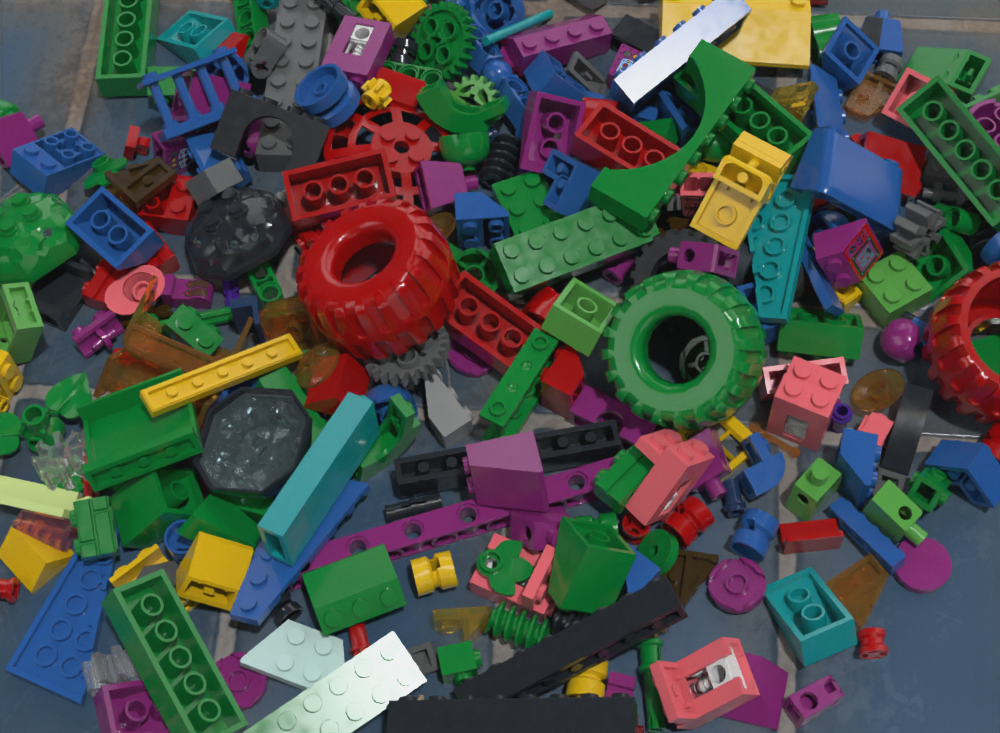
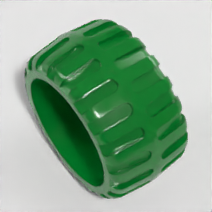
M668 271L644 279L643 283L633 286L624 294L625 299L621 303L615 304L610 315L614 316L612 322L609 325H605L602 337H607L606 349H601L602 361H607L609 371L605 372L608 383L616 387V397L622 404L628 405L631 408V412L637 417L648 420L657 426L674 430L703 429L724 421L737 412L750 400L753 391L759 386L763 374H761L763 365L767 363L768 351H765L764 339H767L765 328L761 326L760 316L755 307L750 304L741 291L728 281L704 271ZM673 316H684L696 321L704 329L709 340L710 356L705 369L695 379L679 384L662 379L653 370L648 358V342L653 330L662 321Z

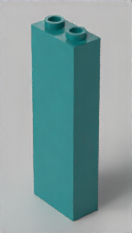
M351 392L347 393L258 523L257 527L268 556L290 566L294 565L380 435L374 403L364 395L358 396Z

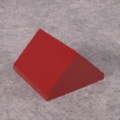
M349 353L318 360L304 408L333 415L348 392L358 396H365L370 380L367 370Z

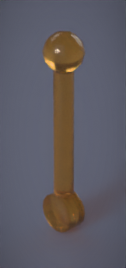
M757 422L750 424L749 430L752 433L758 431L763 437L789 451L790 455L794 458L800 455L801 451L798 447H791L762 430Z

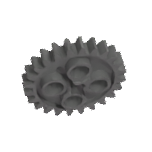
M444 325L437 332H432L427 337L428 340L420 346L416 344L409 348L405 354L399 356L391 354L389 358L383 360H376L372 356L367 360L362 359L369 376H373L375 382L381 380L382 385L391 382L393 388L399 382H402L405 388L409 381H412L414 385H417L419 378L427 381L428 373L436 375V367L445 366L443 360L449 359L448 352L451 351V341Z

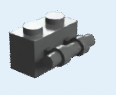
M928 153L927 164L922 171L921 198L931 199L932 202H940L941 200L955 202V205L962 206L969 198L935 156Z

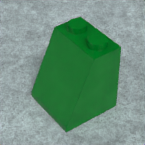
M169 465L132 478L110 497L123 547L145 549L163 541L165 531L171 523L177 520L188 519L204 501L194 469Z
M562 516L548 593L556 602V606L563 611L572 612V610L593 615L594 611L598 608L608 607L616 602L637 554L611 525Z

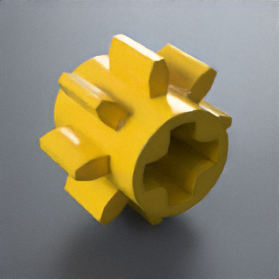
M373 77L371 80H367L361 87L364 91L361 99L370 109L377 108L380 110L382 107L386 108L392 101V98L389 96L392 88L384 79L379 78L376 80Z

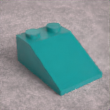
M189 10L156 40L189 64L211 55L212 50L216 49L232 32L237 31L229 18Z
M812 567L767 585L764 600L788 645L804 667L858 644L853 616Z

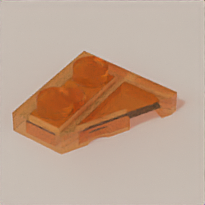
M870 553L825 583L853 616L855 627L858 631L864 628L888 580L889 574Z

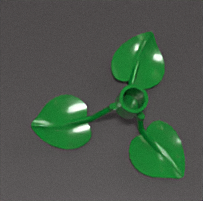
M85 372L75 374L58 382L48 391L45 397L46 407L42 408L37 404L27 406L22 413L21 420L13 413L1 412L0 456L12 454L19 448V437L24 436V432L28 427L32 433L42 434L56 458V461H51L44 467L42 472L43 484L81 493L84 489V484L81 482L83 457L76 452H69L61 458L46 430L50 426L48 415L57 417L61 414L65 419H76L80 417L76 406L92 401L87 374Z

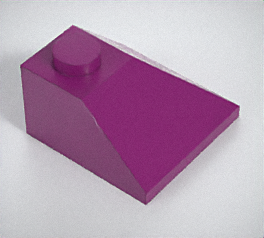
M744 652L760 696L721 715L720 718L778 731L789 673L762 656Z

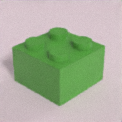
M900 251L875 263L862 281L854 284L863 292L860 301L883 329L892 320L901 318L905 311L914 313L925 307L933 291L931 285L905 254Z
M573 277L552 305L541 329L589 357L601 340L605 325H609L612 322L614 316L610 315L616 302Z

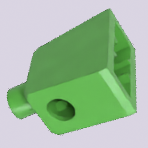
M817 458L793 485L785 508L800 520L811 521L840 488L842 474L822 458ZM806 497L809 503L803 502L800 498Z
M890 480L882 486L862 511L871 524L876 525L879 532L889 537L892 543L896 544L904 535L918 547L929 534L916 523V520L923 513L922 510Z

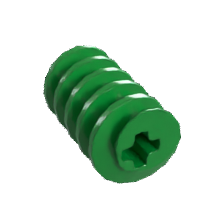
M504 600L494 608L485 629L486 634L493 629V636L495 638H499L504 633V641L507 643L514 638V645L516 647H521L525 642V649L540 643L544 637L551 633V630L548 628L549 619L546 618L541 624H537L538 614H534L528 620L526 609L518 616L516 615V605H513L506 611V601Z

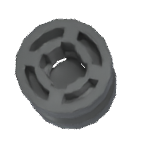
M894 53L883 54L879 60L878 67L875 68L872 74L873 81L883 88L894 87L898 80V75L904 68V60Z

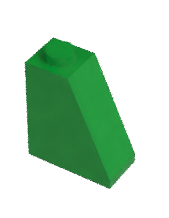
M211 492L176 531L181 536L194 541L200 531L253 547V555L261 538L257 527L258 524L226 496Z

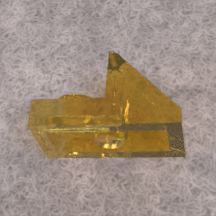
M814 81L775 88L770 97L801 122L808 112L819 87Z
M492 606L434 609L433 621L435 631L440 630L442 633H454L458 629H463L464 642L472 640L473 644L485 631L492 614Z

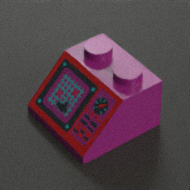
M866 218L813 234L816 260L834 290L861 282L884 253Z

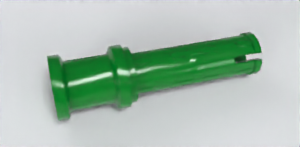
M657 638L645 639L637 644L641 655L639 673L644 678L647 731L653 733L667 730L662 702L658 690L653 684V675L649 665L658 660L662 661L661 648L664 646L663 640Z

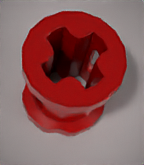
M16 577L11 579L0 578V599H7L8 602L15 603L19 597L20 579Z

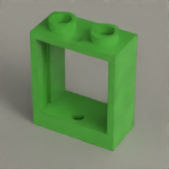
M29 282L2 284L0 288V349L9 352L15 364L30 362L44 327Z

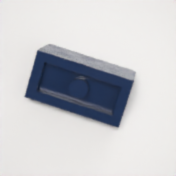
M256 295L229 300L230 310L239 335L257 332L261 344L267 342L265 323Z

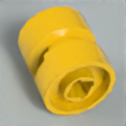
M449 550L433 554L432 559L423 556L410 560L419 596L435 592L436 587L445 590L458 586Z
M606 660L570 679L566 688L568 698L580 697L584 693H594L599 695V697H604L606 685L602 681L607 679L609 661Z

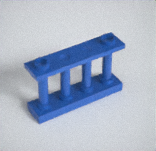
M225 45L212 50L213 55L159 75L156 71L142 76L143 80L136 86L138 90L149 87L164 122V125H162L164 130L157 133L161 143L220 121L225 105L223 102L220 103L205 65L219 61L230 90L238 91L240 85L228 57L237 52L236 47L227 49ZM194 69L211 105L209 107L210 112L203 115L200 111H197L182 74ZM170 78L173 79L188 114L186 116L187 121L178 124L177 120L173 119L159 86V82Z

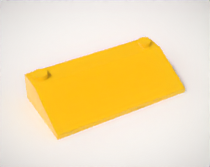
M659 0V38L663 35L666 38L673 33L672 29L682 20L688 22L693 18L692 13L703 4L707 7L713 1ZM744 0L752 9L747 20L740 29L717 46L752 66L809 69L811 40L810 0Z

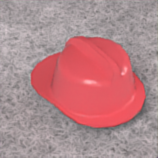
M138 266L114 281L107 288L105 303L108 309L119 315H131L143 308L152 307L159 301L165 288V277L155 266Z

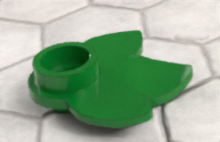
M109 155L99 157L92 164L94 170L85 179L84 189L89 190L98 184L104 188L111 186L112 184L106 180L104 173L112 170L113 173L119 172L128 164V160L125 157L118 159L110 158Z
M516 540L502 541L495 549L482 552L477 559L479 573L488 578L491 588L501 595L514 596L516 591L515 583L526 581L534 571L533 566L519 556L522 551V542ZM493 561L497 565L495 568H488L486 564Z

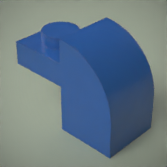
M758 431L740 442L753 466L735 476L748 501L775 487L781 481L785 472V460L782 451L772 456L769 443L764 437H761Z

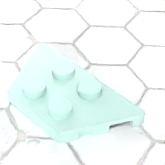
M289 619L240 660V666L302 690H306L345 663L342 639L329 634L324 636L321 631Z

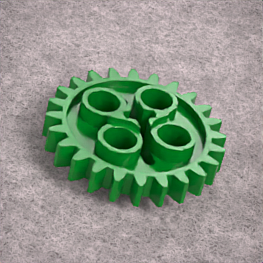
M440 1L439 5L433 3L432 10L426 8V16H419L420 25L414 24L417 33L411 34V37L415 38V42L419 44L418 51L413 56L416 58L414 65L440 70L444 82H447V80L454 81L455 75H462L461 68H468L466 60H473L470 51L476 50V47L472 46V42L477 40V37L472 36L477 27L470 26L474 21V18L468 17L470 12L464 10V6L450 1Z

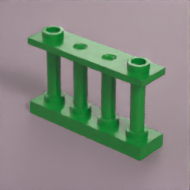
M534 328L479 413L480 418L491 423L482 436L481 442L521 432L542 399L540 394L541 382L539 379L543 370L546 367L550 368L553 364L548 359L559 343L558 338Z

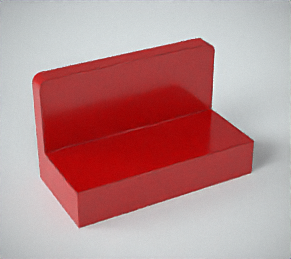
M836 518L780 524L778 529L783 555L840 549L844 539L843 531H838Z

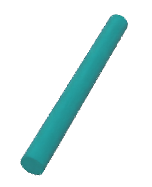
M547 9L518 23L486 35L482 38V43L484 46H489L553 18V11Z

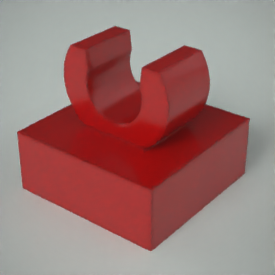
M130 125L123 157L130 161L133 160L134 151L139 155L147 156L151 140L147 137H138L140 127Z

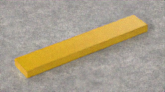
M288 333L140 391L139 397L153 418L300 360L303 353L291 334Z

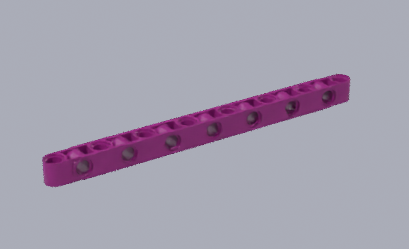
M614 457L544 477L549 507L562 506L566 510L599 500L594 493V478L603 468L608 470L614 464ZM573 484H579L583 486V488L580 490H573L570 488V486ZM476 498L328 541L310 564H306L310 566L307 571L353 555L352 553L356 549L362 548L366 550L382 543L385 544L391 562L509 527L511 510L518 509L478 505ZM466 516H472L475 518V520L470 523L462 521V519ZM412 532L421 534L416 539H409L407 537ZM300 572V577L294 584L291 583L287 587L289 592L306 587L302 577V573L305 572Z

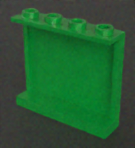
M181 368L76 406V410L83 420L88 464L82 465V470L94 492L203 452L194 402L152 418L139 397L141 390L184 374Z

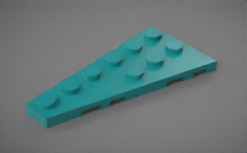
M791 174L783 175L769 203L763 204L748 232L750 253L754 254L752 269L755 276L758 313L761 322L789 324L815 200L814 195L810 191L799 193L790 188L794 177Z

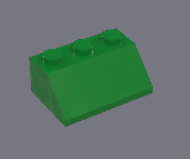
M792 307L789 324L779 323L780 328L776 348L777 351H781L784 355L797 356L798 353L809 354L808 356L814 359H824L825 356L844 357L845 362H852V359L860 360L864 333L860 314L843 313L836 317L825 310Z
M384 543L302 573L324 636L407 605Z

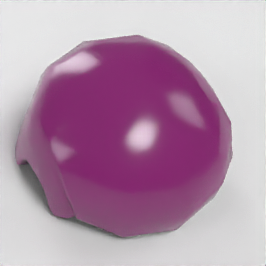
M898 318L888 323L880 338L882 350L891 359L901 363L913 359L916 356L914 347L916 344L921 343L919 328L913 321L905 318Z

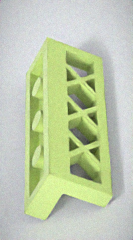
M0 475V504L70 520L69 511H72V502L81 499L83 495L75 491Z

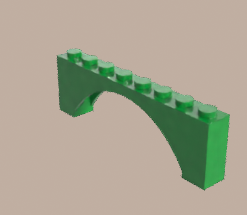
M701 39L688 56L685 72L691 75L697 87L702 109L701 123L694 136L675 154L654 164L621 170H610L604 167L590 186L588 200L643 232L649 223L654 225L660 216V208L663 204L667 206L671 202L676 186L679 185L681 187L689 175L687 171L690 167L695 168L700 162L703 149L711 147L716 138L715 133L717 130L722 131L729 121L730 117L728 115L731 111L736 112L743 100L741 97L744 93L749 94L756 83V80L753 79L756 68Z

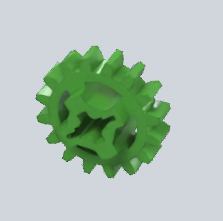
M471 74L470 79L463 76V83L454 82L457 89L455 91L449 90L458 102L467 106H477L469 101L468 98L474 99L478 104L483 105L496 99V96L500 94V91L492 90L495 86L494 82H487V77L481 76L479 78L475 74Z

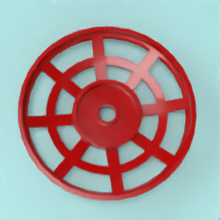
M361 98L358 107L364 104ZM392 102L386 108L374 109L364 116L354 112L347 119L355 123L349 134L347 147L332 150V140L337 127L330 129L323 147L324 162L385 147L392 176L401 179L402 187L395 186L397 196H403V200L414 205L413 196L419 195L418 186L412 187L411 178L415 177L414 169L420 161H430L432 152L440 153L439 143L431 142L425 132L433 125L441 136L449 135L446 129L432 121L424 111L419 109L413 110ZM391 112L392 122L383 126H379L370 120L378 115ZM401 112L423 118V120L416 126L403 122ZM362 127L374 134L371 144L356 145V138ZM401 146L406 148L408 152L398 153L395 148ZM475 170L467 171L465 176H473ZM451 209L429 215L428 217L430 219L437 218Z

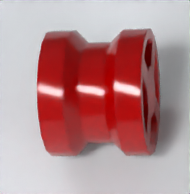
M628 512L622 522L623 539L631 545H640L644 537L650 533L651 524L644 526L631 512Z
M870 627L856 632L857 641L860 642L858 653L861 659H879L889 654L888 646L884 643L886 638L884 628Z

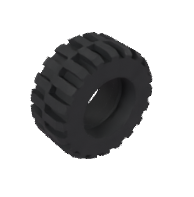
M682 228L681 231L671 229L666 231V235L657 234L652 237L653 243H645L641 247V250L644 252L642 256H635L633 263L637 264L636 270H630L629 279L634 280V285L629 286V288L640 285L648 277L665 273L671 264L668 261L669 249L671 247L680 248L681 241L719 245L720 243L705 234L691 229ZM720 277L733 286L738 285V277L736 279ZM673 316L662 321L657 326L663 330L682 334L704 331L696 321L684 316Z

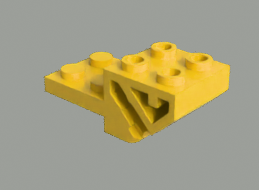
M743 131L733 143L730 155H725L713 175L714 180L689 226L729 248L739 250L763 204L769 203L793 156Z

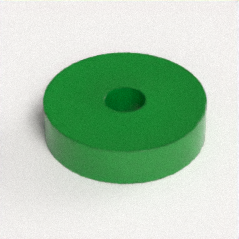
M657 529L644 537L637 551L661 568V576L674 565L678 557L679 544L674 535L663 529Z

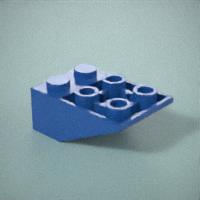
M71 127L14 148L12 150L10 174L32 192L58 195L67 190L92 168L93 162L105 155V153Z

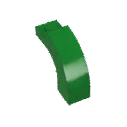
M443 78L422 87L416 95L422 109L432 121L448 131L459 134L488 131L492 121L505 116L510 105L506 95L480 106L464 105L451 95Z
M400 393L390 397L386 417L379 426L380 435L353 474L359 482L373 477L393 463V459H397L409 447L420 429L421 423L415 417L413 405L409 401H405Z

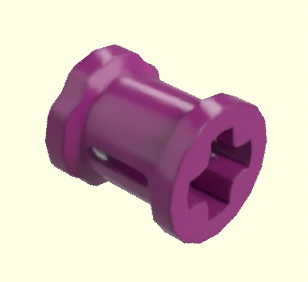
M629 256L611 263L609 267H605L602 270L603 277L613 285H621L624 282L623 277L626 273L636 266L633 263V257Z

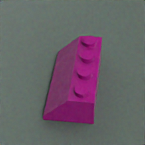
M588 14L519 32L500 40L521 77L524 76L523 71L542 50L561 62L562 65L569 63L575 51H578L585 59L608 53L613 32L603 15Z

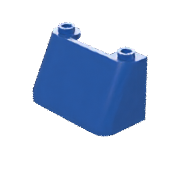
M826 126V129L814 128L790 188L799 193L810 191L814 198L832 203L856 216V220L866 218L872 230L894 233L897 229L894 221L898 215L900 216L903 174L902 169L899 168L900 164L891 159H883L842 136V131L836 127Z

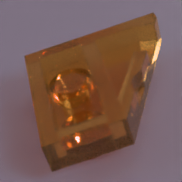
M867 71L860 85L854 87L843 110H845V113L866 122L883 110L897 84Z

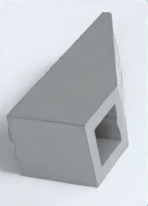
M436 368L437 374L428 373V380H424L430 429L445 449L473 432L472 420H474V417L466 406L462 407L457 401L458 396L451 386H445L442 382L443 377Z

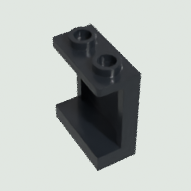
M68 259L36 281L31 290L44 324L64 332L67 331L85 303L82 297L83 285L86 281H91L94 276L93 269L88 264L83 262L78 264Z

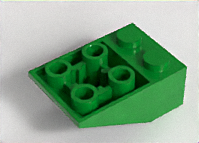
M918 46L898 78L897 84L907 67L930 79L939 75L949 88L955 92L959 100L967 104L971 102L972 97L978 93L985 81L993 59L970 49Z

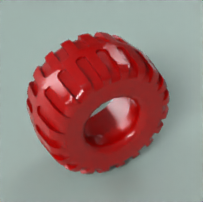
M379 198L376 203L370 200L358 203V208L351 210L348 207L339 212L341 216L334 221L327 220L322 225L323 230L318 235L314 233L307 242L309 249L302 251L298 260L300 266L296 269L297 292L313 324L339 350L350 355L352 354L359 359L367 360L372 356L376 360H383L389 358L391 354L398 356L405 354L409 348L416 344L420 346L428 340L427 337L432 332H437L444 325L443 320L453 312L455 308L454 299L460 293V271L444 234L421 208L405 200L397 199L393 201L391 198ZM384 267L381 272L366 280L370 275Z
M997 261L987 267L977 268L945 291L930 313L929 321L924 328L922 337L927 342L922 348L923 361L930 363L927 374L931 382L937 381L941 387V390L938 391L939 395L945 401L950 398L956 403L955 410L965 416L972 413L975 415V421L989 424L993 421L1000 422V376L988 368L981 360L972 345L970 336L976 326L986 323L1000 325V261Z

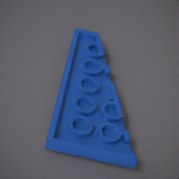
M349 480L293 566L268 556L262 538H260L229 614L231 619L260 626L279 603L281 595L291 583L294 584L300 577L299 573L307 563L310 564L337 532V526L346 515L350 516L359 499L368 494L371 490L370 485Z
M116 528V534H117V540H118V547H119L120 534H119L118 529ZM74 552L6 666L5 670L9 674L84 707L105 611L101 602L109 593L111 583L109 578L112 577L116 557L85 562L82 560L81 555L77 556Z

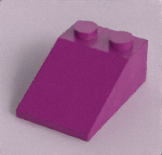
M529 91L523 120L519 168L543 173L541 171L552 148L574 157L575 155L570 153L574 134L582 125L586 102L539 91Z
M142 679L102 685L93 698L100 733H170Z

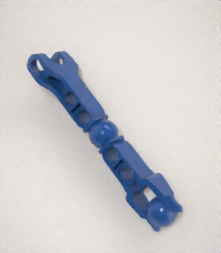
M445 0V2L450 1L464 6L463 9L470 12L468 17L474 18L470 26L477 27L476 31L472 33V36L477 37V40L472 42V46L476 47V50L470 51L473 60L467 59L466 61L479 76L487 77V82L495 83L492 90L500 91L496 99L503 95L507 96L510 105L506 111V116L515 127V137L522 141L523 120L530 91L529 88L519 79L517 74L514 75L511 66L506 61H503L504 56L500 54V50L495 43L489 46L483 45L482 38L489 34L476 17L474 0Z

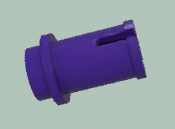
M844 403L835 405L829 426L832 432L839 434L843 432L844 428H847V423L851 421L853 416L852 409Z

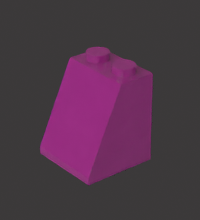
M189 71L182 74L197 111H200L202 115L209 113L211 105L197 72ZM209 74L220 103L223 102L226 105L231 91L226 78ZM238 81L240 87L250 90L251 84ZM175 87L171 114L174 120L182 123L187 121L186 116L188 114ZM219 121L203 128L216 130Z
M533 431L465 445L468 456L462 458L465 475H472L471 477H466L469 494H476L478 505L539 512L550 511L544 472Z

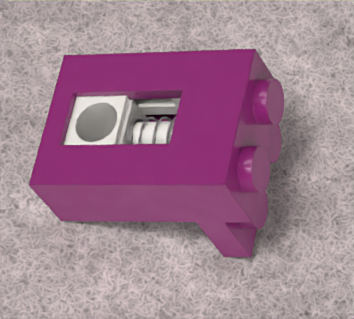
M345 15L321 65L330 63L339 66L346 74L347 79L355 85L360 95H362L364 91L361 87L367 80L376 77L380 67H383L395 41L391 23Z

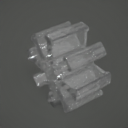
M61 431L51 433L55 443L53 446L44 444L43 441H39L35 445L40 456H32L31 463L40 480H44L47 488L52 491L56 490V486L60 481H62L66 491L74 489L75 485L72 481V476L74 475L82 477L84 481H87L82 470V465L88 464L85 440L82 441L79 433L76 431H71L70 436L66 440Z
M121 645L112 646L111 653L108 655L97 651L90 655L92 661H84L81 665L88 693H91L92 698H94L102 685L141 680L126 649L122 651Z

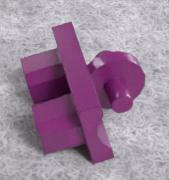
M100 310L93 315L92 323L86 327L78 326L72 331L73 337L71 338L86 359L103 346L108 350L113 348L111 340L125 331L116 314L111 310L107 312Z

